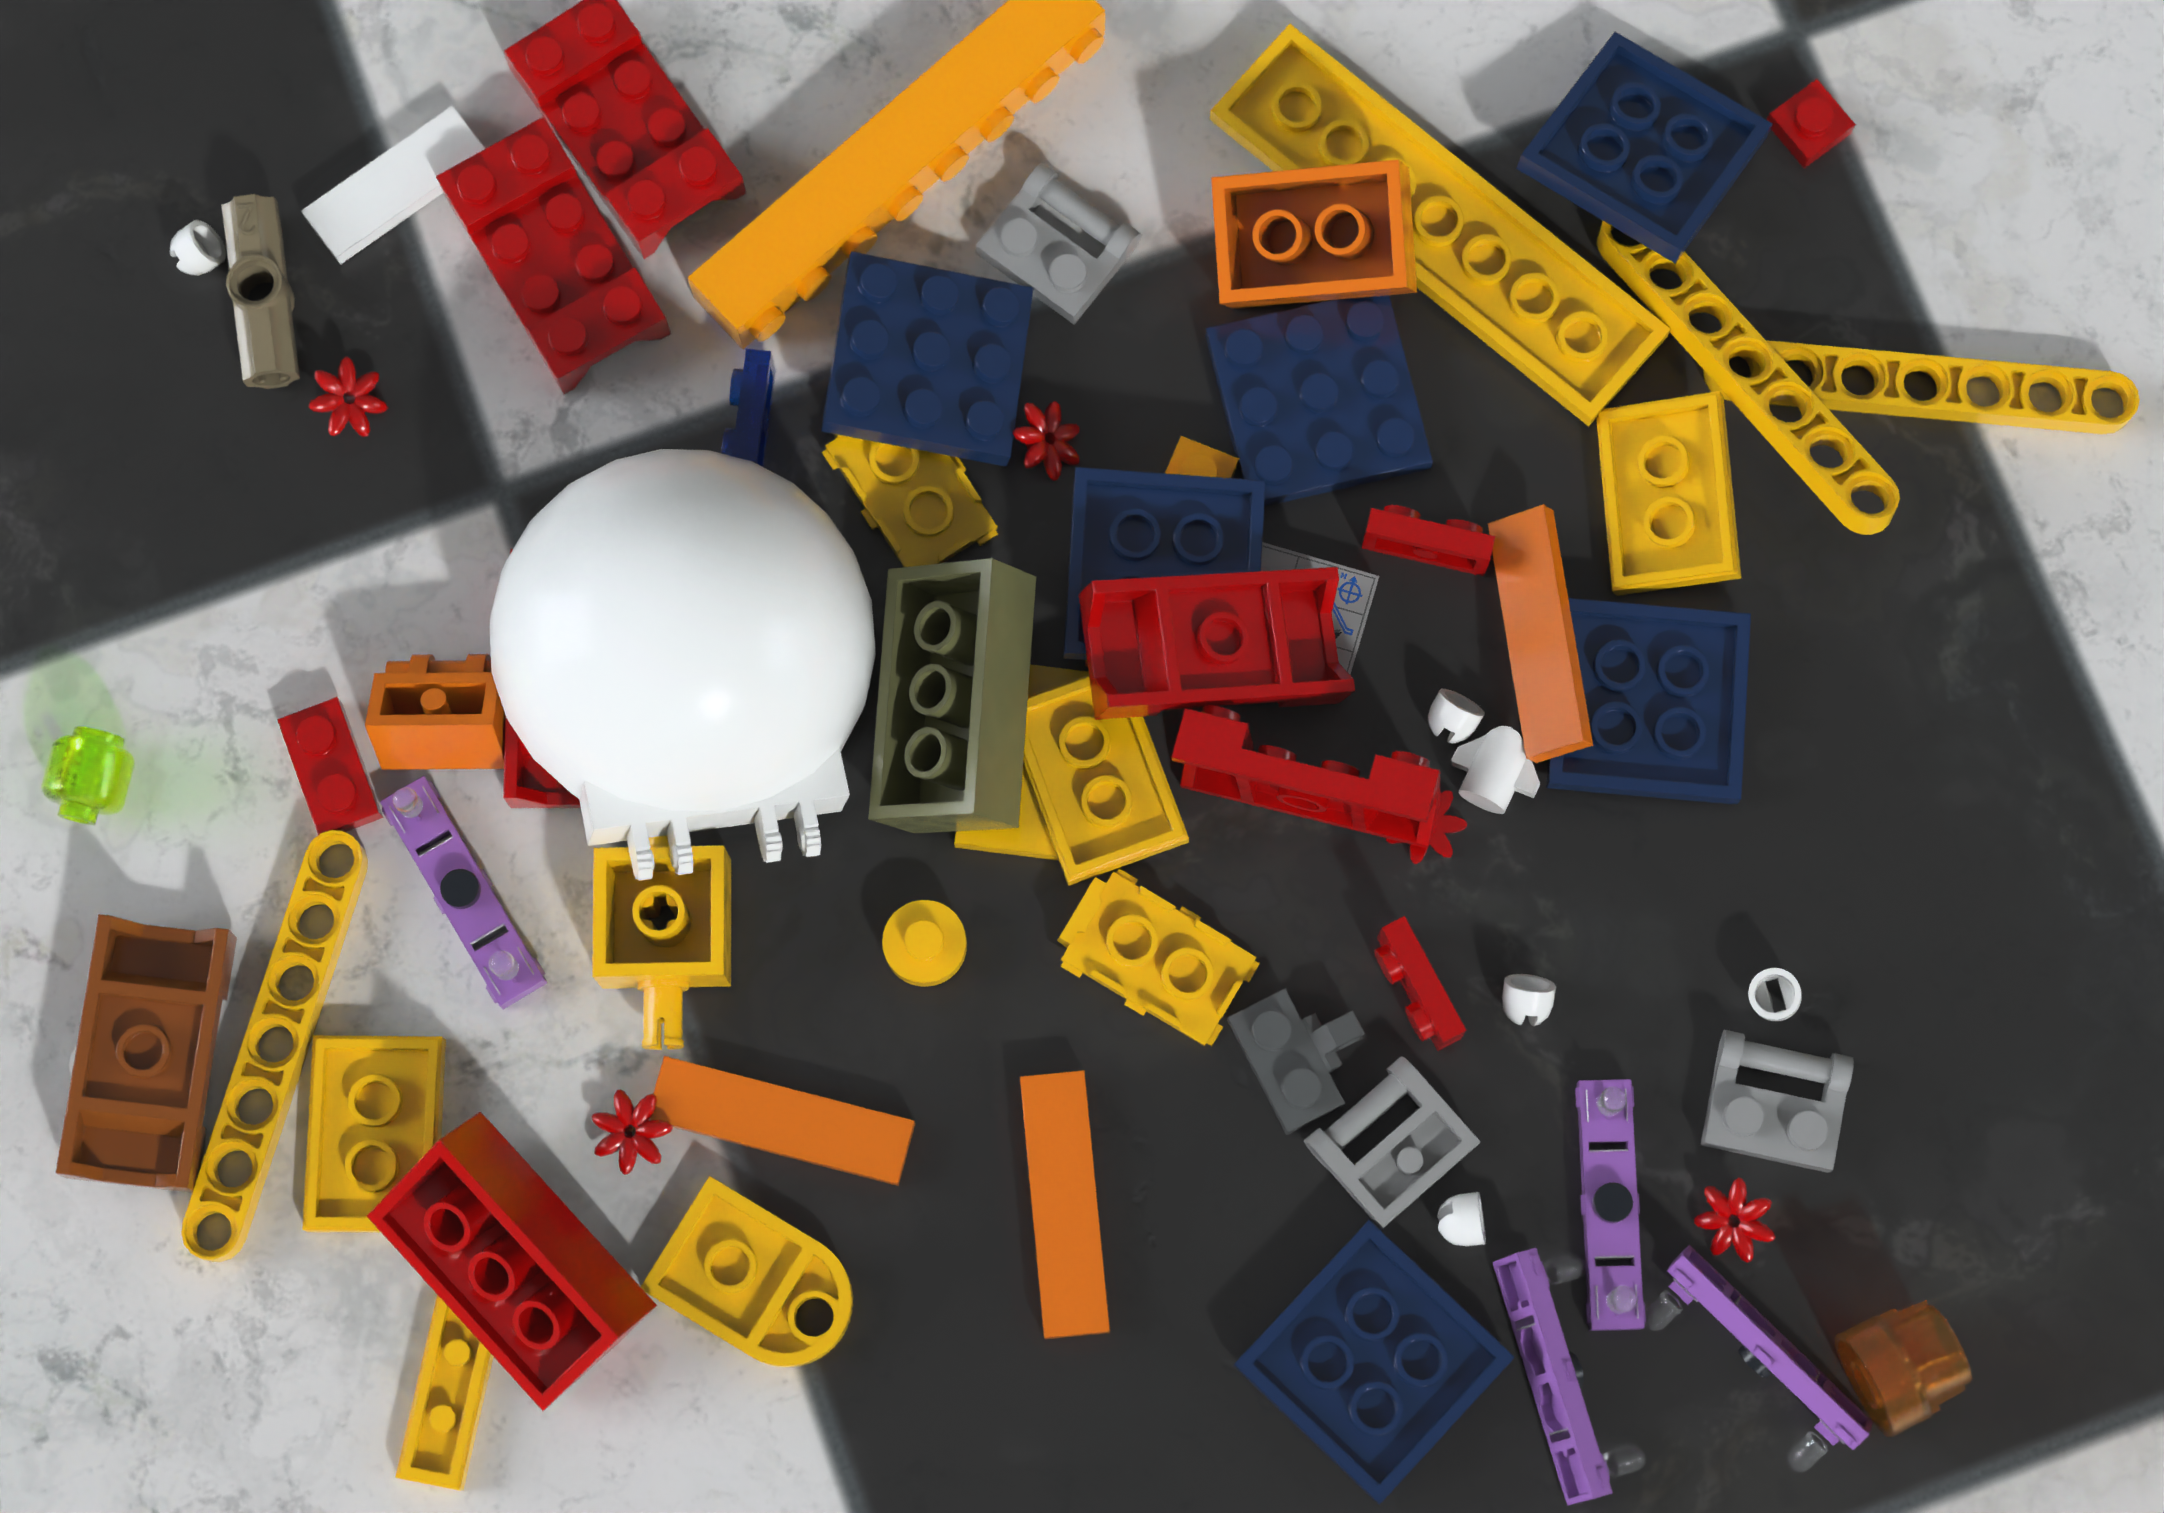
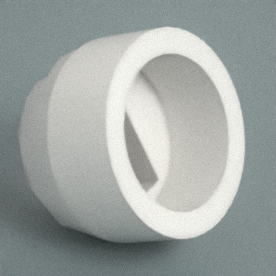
M200 220L190 222L179 230L171 240L170 255L180 259L176 267L189 275L199 276L209 272L226 258V250L219 235L211 226Z
M1440 689L1430 707L1428 725L1435 736H1438L1444 728L1448 729L1451 732L1447 742L1457 743L1466 740L1475 732L1485 713L1467 697L1452 690Z
M1769 968L1759 972L1753 978L1749 986L1748 997L1752 1008L1759 1016L1769 1021H1782L1794 1015L1798 1010L1802 1000V991L1797 979L1790 972L1780 968ZM1778 979L1786 1010L1774 1013L1772 998L1766 982Z
M1513 974L1505 977L1502 1002L1507 1018L1521 1025L1526 1015L1530 1025L1536 1026L1549 1017L1552 1010L1556 985L1546 978L1529 974Z
M1479 1192L1458 1194L1448 1198L1440 1206L1437 1216L1439 1219L1438 1230L1444 1239L1453 1245L1460 1246L1483 1245L1486 1243L1483 1208Z

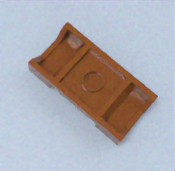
M98 914L56 1174L68 1179L193 1192L201 1168L207 1128L203 1126L222 1000L227 1001L237 941V937L229 929L187 930L144 925L115 916Z

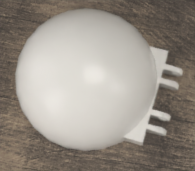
M659 449L616 459L568 484L528 523L502 569L490 616L491 671L506 718L532 758L579 799L588 846L627 841L635 880L638 879L639 881L653 879L654 856L649 843V838L667 835L671 864L675 869V873L682 875L693 873L694 862L689 832L754 823L763 862L766 861L768 863L781 861L783 843L777 820L794 818L797 841L803 856L820 855L822 845L817 815L841 812L850 796L841 750L864 709L876 655L872 600L857 558L850 545L828 513L794 483L752 461L710 450Z

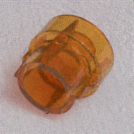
M1926 1300L1899 1312L1891 1309L1879 1316L1875 1315L1835 1336V1345L1840 1362L1858 1400L1873 1423L1887 1437H1893L1929 1419L1932 1414L1940 1411V1404L1965 1391L1964 1385L1972 1380L1967 1358L1956 1335L1942 1314L1934 1306L1928 1304Z

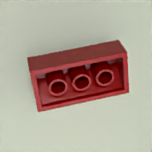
M481 1111L439 1139L367 1215L368 1219L542 1411L547 1409L657 1306Z

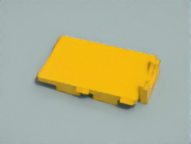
M834 434L836 439L825 445L826 450L822 451L833 470L839 468L865 509L861 513L872 530L875 528L880 530L903 567L944 563L975 542L981 546L998 535L996 531L998 526L964 474L967 469L958 457Z
M1120 868L1116 873L1113 872L1107 883L1095 877L1057 940L1067 948L1061 958L1063 963L1060 967L1079 978L1082 973L1125 998L1126 1002L1124 1005L1142 1016L1148 1012L1203 1046L1206 1044L1212 1046L1223 1028L1218 1022L1229 1007L1243 983L1242 981L1250 982L1260 963L1255 961L1256 956L1232 943L1230 938L1201 922L1200 919L1202 917L1182 906L1180 910L1175 909L1176 906L1143 886L1138 887L1135 885L1138 879Z

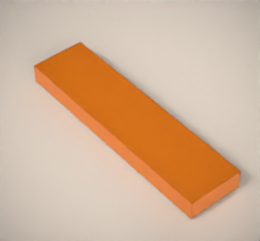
M1542 504L1488 523L1489 535L1496 536L1492 553L1525 755L1527 759L1535 763L1593 746L1554 511Z
M667 1056L663 1057L653 1092L657 1098V1103L649 1119L667 1121L673 1128L899 1186L915 1127L914 1120Z
M1085 1071L1020 1077L1044 1339L1110 1333Z

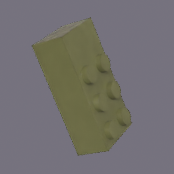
M993 558L888 569L869 820L914 834L1019 828L1036 576Z

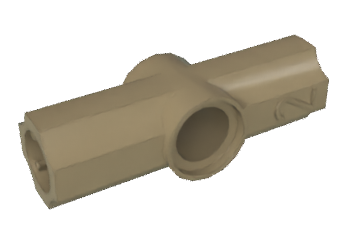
M257 194L236 196L230 202L222 205V214L229 263L226 287L234 305L243 383L247 387H260L264 389L285 387L292 381L300 379L292 319L295 297L287 278L278 202L274 197H264ZM261 283L274 284L271 293L266 298L259 301L248 300L250 291L256 285Z

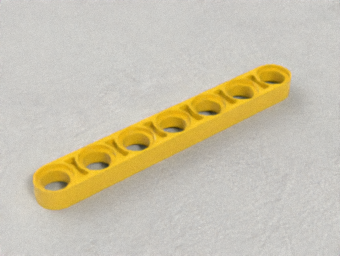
M1602 221L1597 238V247L1605 261L1649 310L1671 328L1669 332L1835 517L1849 530L1861 535H1873L1883 531L1890 524L1900 501L1899 489L1893 479L1685 251L1675 264L1642 243L1635 246L1620 244L1611 235V230L1615 227ZM1658 269L1673 271L1681 279L1682 285L1675 289L1661 288L1653 283L1650 273ZM1698 312H1705L1716 317L1722 328L1714 333H1704L1692 326L1689 317ZM1737 356H1746L1758 363L1762 373L1755 377L1740 376L1732 370L1729 360ZM1775 401L1791 402L1798 407L1802 418L1795 422L1781 421L1772 414L1769 405ZM1818 445L1832 447L1839 452L1843 464L1835 468L1821 466L1813 460L1810 455V449ZM1858 491L1872 492L1881 499L1884 504V510L1879 513L1863 512L1854 505L1851 495Z
M1766 340L1785 362L1796 360L1803 362L1809 367L1813 378L1809 388L1829 410L2110 434L2122 429L2137 412L2140 401L2138 389L2133 381L2124 374L2113 371ZM1740 356L1750 367V377H1755L1762 373L1756 361L1746 356ZM1850 366H1860L1867 369L1874 378V390L1866 395L1852 394L1842 383V371ZM1703 371L1704 381L1711 392L1720 391L1725 400L1731 401L1711 377ZM1917 371L1927 373L1936 383V396L1926 401L1912 398L1904 387L1905 376ZM1975 377H1984L1991 380L1998 389V402L1992 406L1985 407L1975 404L1967 395V381ZM2042 382L2051 384L2060 394V408L2054 412L2038 410L2029 399L2030 386ZM2107 388L2119 394L2124 407L2122 414L2118 417L2108 418L2096 412L2091 401L2093 391ZM1775 401L1771 403V405L1797 407L1788 401Z
M330 830L320 833L311 841L305 852L182 1222L181 1235L185 1247L191 1254L209 1262H223L233 1258L241 1251L246 1242L368 868L366 851L352 835L344 831ZM336 844L350 847L354 855L350 871L338 878L325 876L320 869V857L323 852ZM314 905L329 907L334 916L330 932L318 939L305 937L301 933L299 926L300 918L304 911ZM297 965L309 968L314 978L310 993L299 1000L284 998L279 988L283 973L290 967ZM274 1027L287 1028L293 1037V1048L290 1054L278 1062L264 1060L259 1050V1043L263 1034ZM256 1088L267 1090L273 1101L272 1112L269 1117L255 1125L246 1124L240 1117L238 1110L241 1098L248 1091ZM230 1152H246L252 1162L250 1177L240 1186H225L218 1175L220 1161ZM214 1213L225 1215L230 1221L232 1228L228 1242L216 1250L204 1249L197 1237L199 1224L208 1215Z

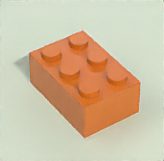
M1399 159L1211 177L1220 304L1236 309L1417 293L1409 167Z

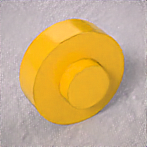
M918 900L903 905L889 918L883 931L882 946L886 961L896 976L909 984L928 987L941 984L956 974L966 956L967 939L961 920L949 907L936 901Z

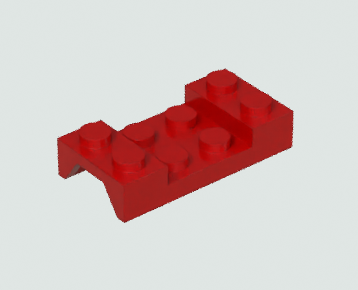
M582 0L503 51L513 75L542 116H544L547 123L643 259L655 253L673 226L712 201L737 200L746 194L741 173L708 128L704 129L643 44L640 32L617 0Z
M544 116L435 176L444 196L564 395L576 388L592 365L635 341L662 340L671 334L665 315L637 269L633 268L577 176L572 162Z
M1338 567L1091 581L1079 594L1095 720L1157 716L1164 709L1194 708L1205 705L1224 706L1278 702L1279 707L1338 704L1355 692L1354 678L1338 661L1332 610L1339 583Z
M1213 705L1203 706L1202 712L1185 708L1171 757L1172 761L1184 763L1180 783L1181 788L1424 848L1429 847L1441 801L1440 770L1429 768L1430 761L1428 759L1403 751L1392 752L1391 758L1375 755L1370 777L1365 779L1359 777V769L1342 762L1325 760L1320 768L1296 762L1297 755L1295 753L1271 745H1260L1258 752H1255L1248 723L1240 722L1241 716L1232 710Z

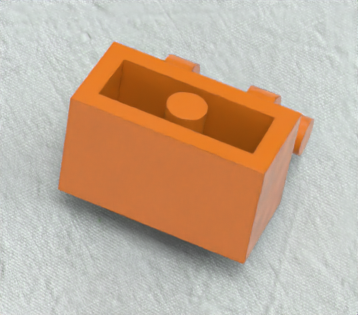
M432 654L412 655L410 661H388L385 673H374L365 727L382 770L504 769L506 715L492 676L491 657L489 654H468L466 660L435 661V657Z

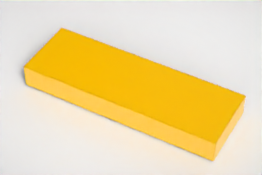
M438 1295L435 1301L395 1478L463 1491L493 1356Z

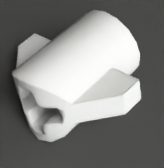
M1499 726L1491 729L1486 735L1457 747L1451 759L1454 767L1467 771V775L1458 792L1461 797L1473 805L1492 813L1504 814L1515 791L1534 798L1540 786L1533 762L1526 758L1522 737L1519 732L1508 726Z

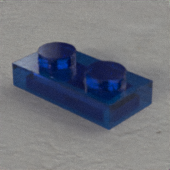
M746 349L743 369H733L729 399L731 406H738L735 429L725 428L721 453L752 461L762 467L764 466L776 368L771 351Z

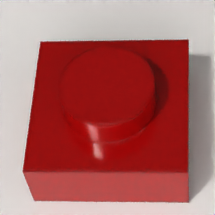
M1818 79L1769 113L1767 121L1772 123L1771 130L1803 168L1810 165L1848 137L1856 126Z

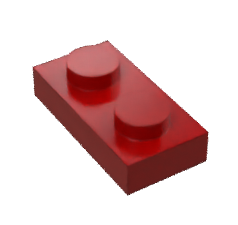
M1387 505L1384 507V510L1371 508L1361 549L1484 577L1491 559L1496 536L1482 533L1483 529L1481 526L1460 519H1449L1445 524L1420 519L1421 514L1418 511L1399 505Z
M338 697L277 719L318 835L330 830L347 832L384 818L343 703Z
M1403 916L1381 928L1377 937L1381 947L1375 949L1374 954L1390 984L1400 981L1406 991L1411 1004L1404 1008L1415 1033L1421 1041L1431 1038L1437 1051L1459 1041L1467 1030L1406 917Z

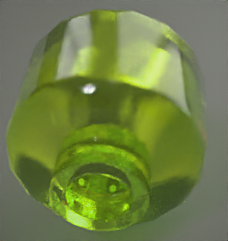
M76 726L72 735L61 736L53 742L41 790L47 799L60 805L57 816L77 823L96 825L98 815H112L122 811L135 768V760L132 754L123 748L124 738L106 731Z

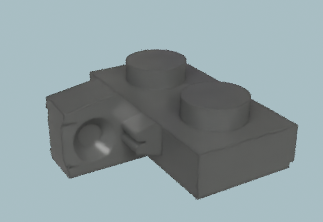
M1283 989L1227 1018L1229 1026L1286 1135L1345 1105L1330 1072L1343 1065L1336 1052L1363 1038L1362 1035L1365 1034L1353 1011L1323 1026L1316 1013L1301 1020L1286 989Z

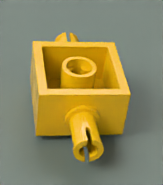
M667 835L649 838V843L654 856L653 879L638 881V879L635 880L628 847L594 848L592 977L602 989L637 988V990L644 992L642 1048L662 1050V1024L664 1023V1045H667L668 1050L681 1049L684 1047V1040H682L683 992L689 990V987L731 986V858L724 845L691 846L694 862L693 873L678 875L671 864ZM668 905L677 918L669 920L666 929L657 930L652 921H649V918L659 917L661 906Z

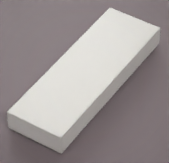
M451 106L301 210V212L341 265L441 195L443 192L435 176L479 153L485 147L455 108Z

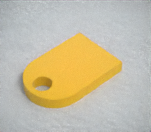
M711 1176L704 1183L641 1285V1288L647 1294L750 1357L775 1367L803 1366L825 1356L843 1337L849 1325L853 1309V1292L848 1274L842 1263L827 1247ZM810 1299L824 1300L829 1303L833 1310L832 1325L827 1332L820 1336L812 1337L803 1334L796 1323V1314L799 1307Z

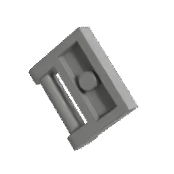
M1040 163L1030 173L1020 192L976 244V253L1017 284L1033 287V295L1072 324H1075L1134 251L1141 239V233L1127 223L1119 226L1057 181V172L1046 164ZM1042 201L1046 202L1106 246L1105 250L1096 259L1033 212Z
M1724 1029L1717 1052L1701 1145L1826 1173L1833 1171L1846 1094L1853 1073V1057L1832 1053L1829 1059L1745 1041V1034ZM1739 1065L1824 1083L1821 1101L1737 1084L1735 1082Z
M1400 1056L1386 1068L1389 1075L1329 1128L1325 1131L1318 1128L1304 1140V1143L1316 1159L1332 1173L1381 1230L1480 1143V1140L1417 1069L1403 1056ZM1405 1095L1409 1096L1418 1105L1419 1109L1354 1165L1342 1150Z

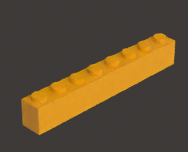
M1096 0L1006 1L687 278L694 299L742 349H745L755 339L758 342H762L771 337L784 323L786 318L784 314L801 299L805 302L814 299L828 286L832 279L831 273L849 259L851 251L866 254L876 243L877 233L893 219L900 222L909 217L921 204L924 197L923 193L939 179L942 182H946L956 176L968 162V154L983 140L990 143L1002 136L1013 123L1014 113L1029 100L1037 103L1049 95L1059 82L1060 77L1058 75L1074 61L1082 64L1089 60L1100 49L1105 39L1103 37L1105 35V9Z

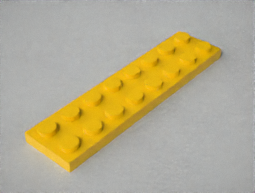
M1289 24L1210 110V120L1272 171L1398 159L1408 166L1417 288L1588 427L1596 419L1600 411L1606 408L1662 344L1671 328L1292 24Z

